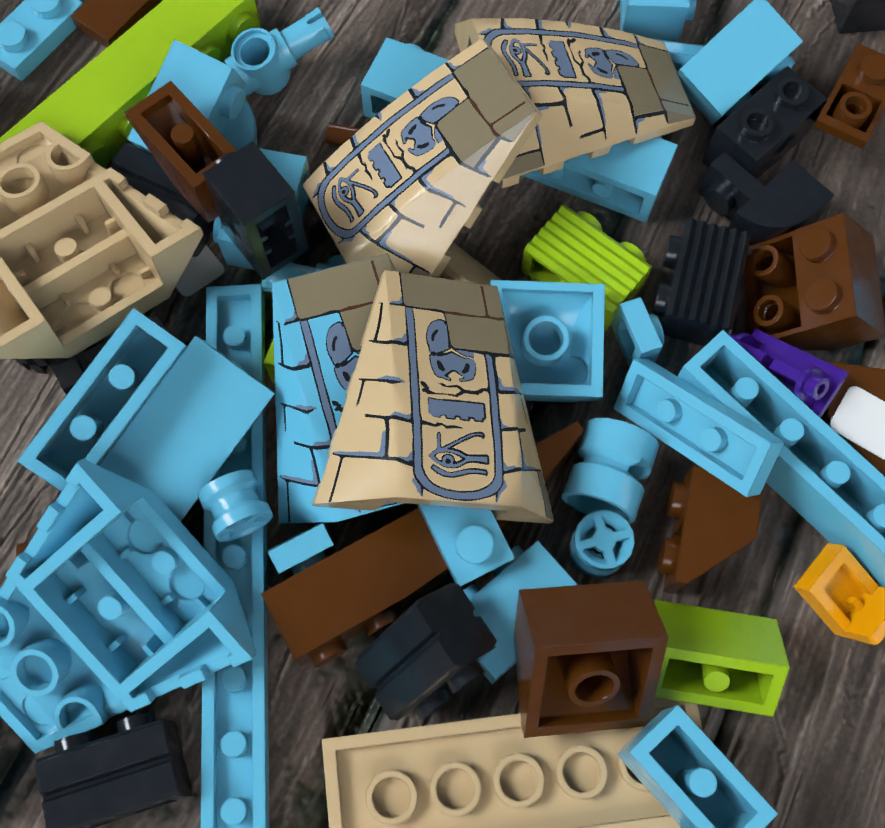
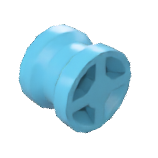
M247 469L230 472L209 482L199 491L198 497L203 509L211 511L215 519L211 527L217 541L225 542L244 537L262 528L273 518L269 504L261 501L256 491L259 483L254 471Z
M608 510L594 511L586 515L577 525L569 544L570 557L575 566L584 574L595 578L608 577L616 573L632 554L635 544L633 530L628 521L617 513ZM593 548H594V549H596L598 552L603 553L604 559H602L601 554H598V553H596V552L593 551V550L589 551V549H593Z

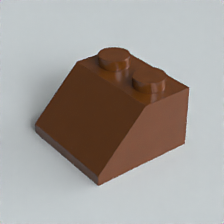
M644 580L519 590L514 645L521 728L524 738L643 727L649 723L669 636Z

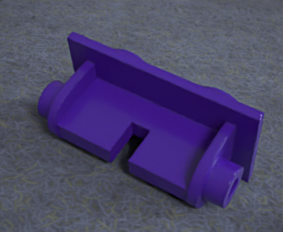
M754 329L751 335L747 333L730 335L820 418L849 375L847 371L757 329Z

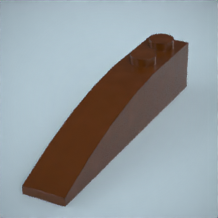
M578 421L536 443L545 486H547L577 448L584 432ZM419 508L264 591L261 595L294 660L301 666L312 661L314 667L318 668L343 655L348 650L344 642L366 631L369 637H374L383 633L400 617L399 611L410 606L452 575ZM496 520L502 533L513 522Z

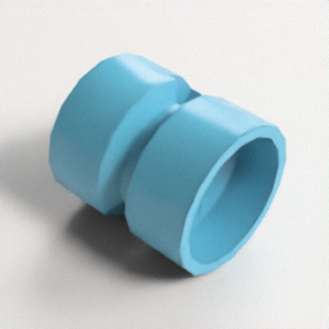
M594 418L589 420L577 452L584 461L573 464L561 498L567 505L585 515L594 511L608 510L619 514L629 524H632L636 519L645 491L638 480L648 478L660 446L657 439L638 426L611 418Z

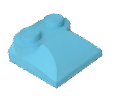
M490 280V285L498 287L525 401L570 403L599 401L603 398L605 284Z

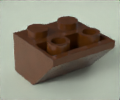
M843 212L770 240L749 246L744 272L750 335L754 329H757L800 350L834 351L885 337V321L874 237Z

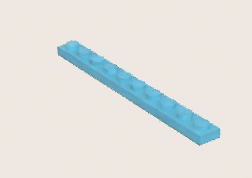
M262 284L206 287V342L266 385L264 364L265 293L262 290ZM266 406L211 479L213 481L220 476L238 470H252L259 483L256 491L257 495L264 502H267ZM204 509L203 548L234 581L257 654L252 660L236 667L229 665L213 672L206 680L202 681L201 828H270L268 607L261 593L267 590V524L244 537L221 542L216 540L211 527L215 520L212 512Z

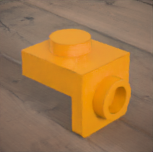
M827 543L793 587L835 635L871 645L879 644L885 637V587L878 586L844 545Z

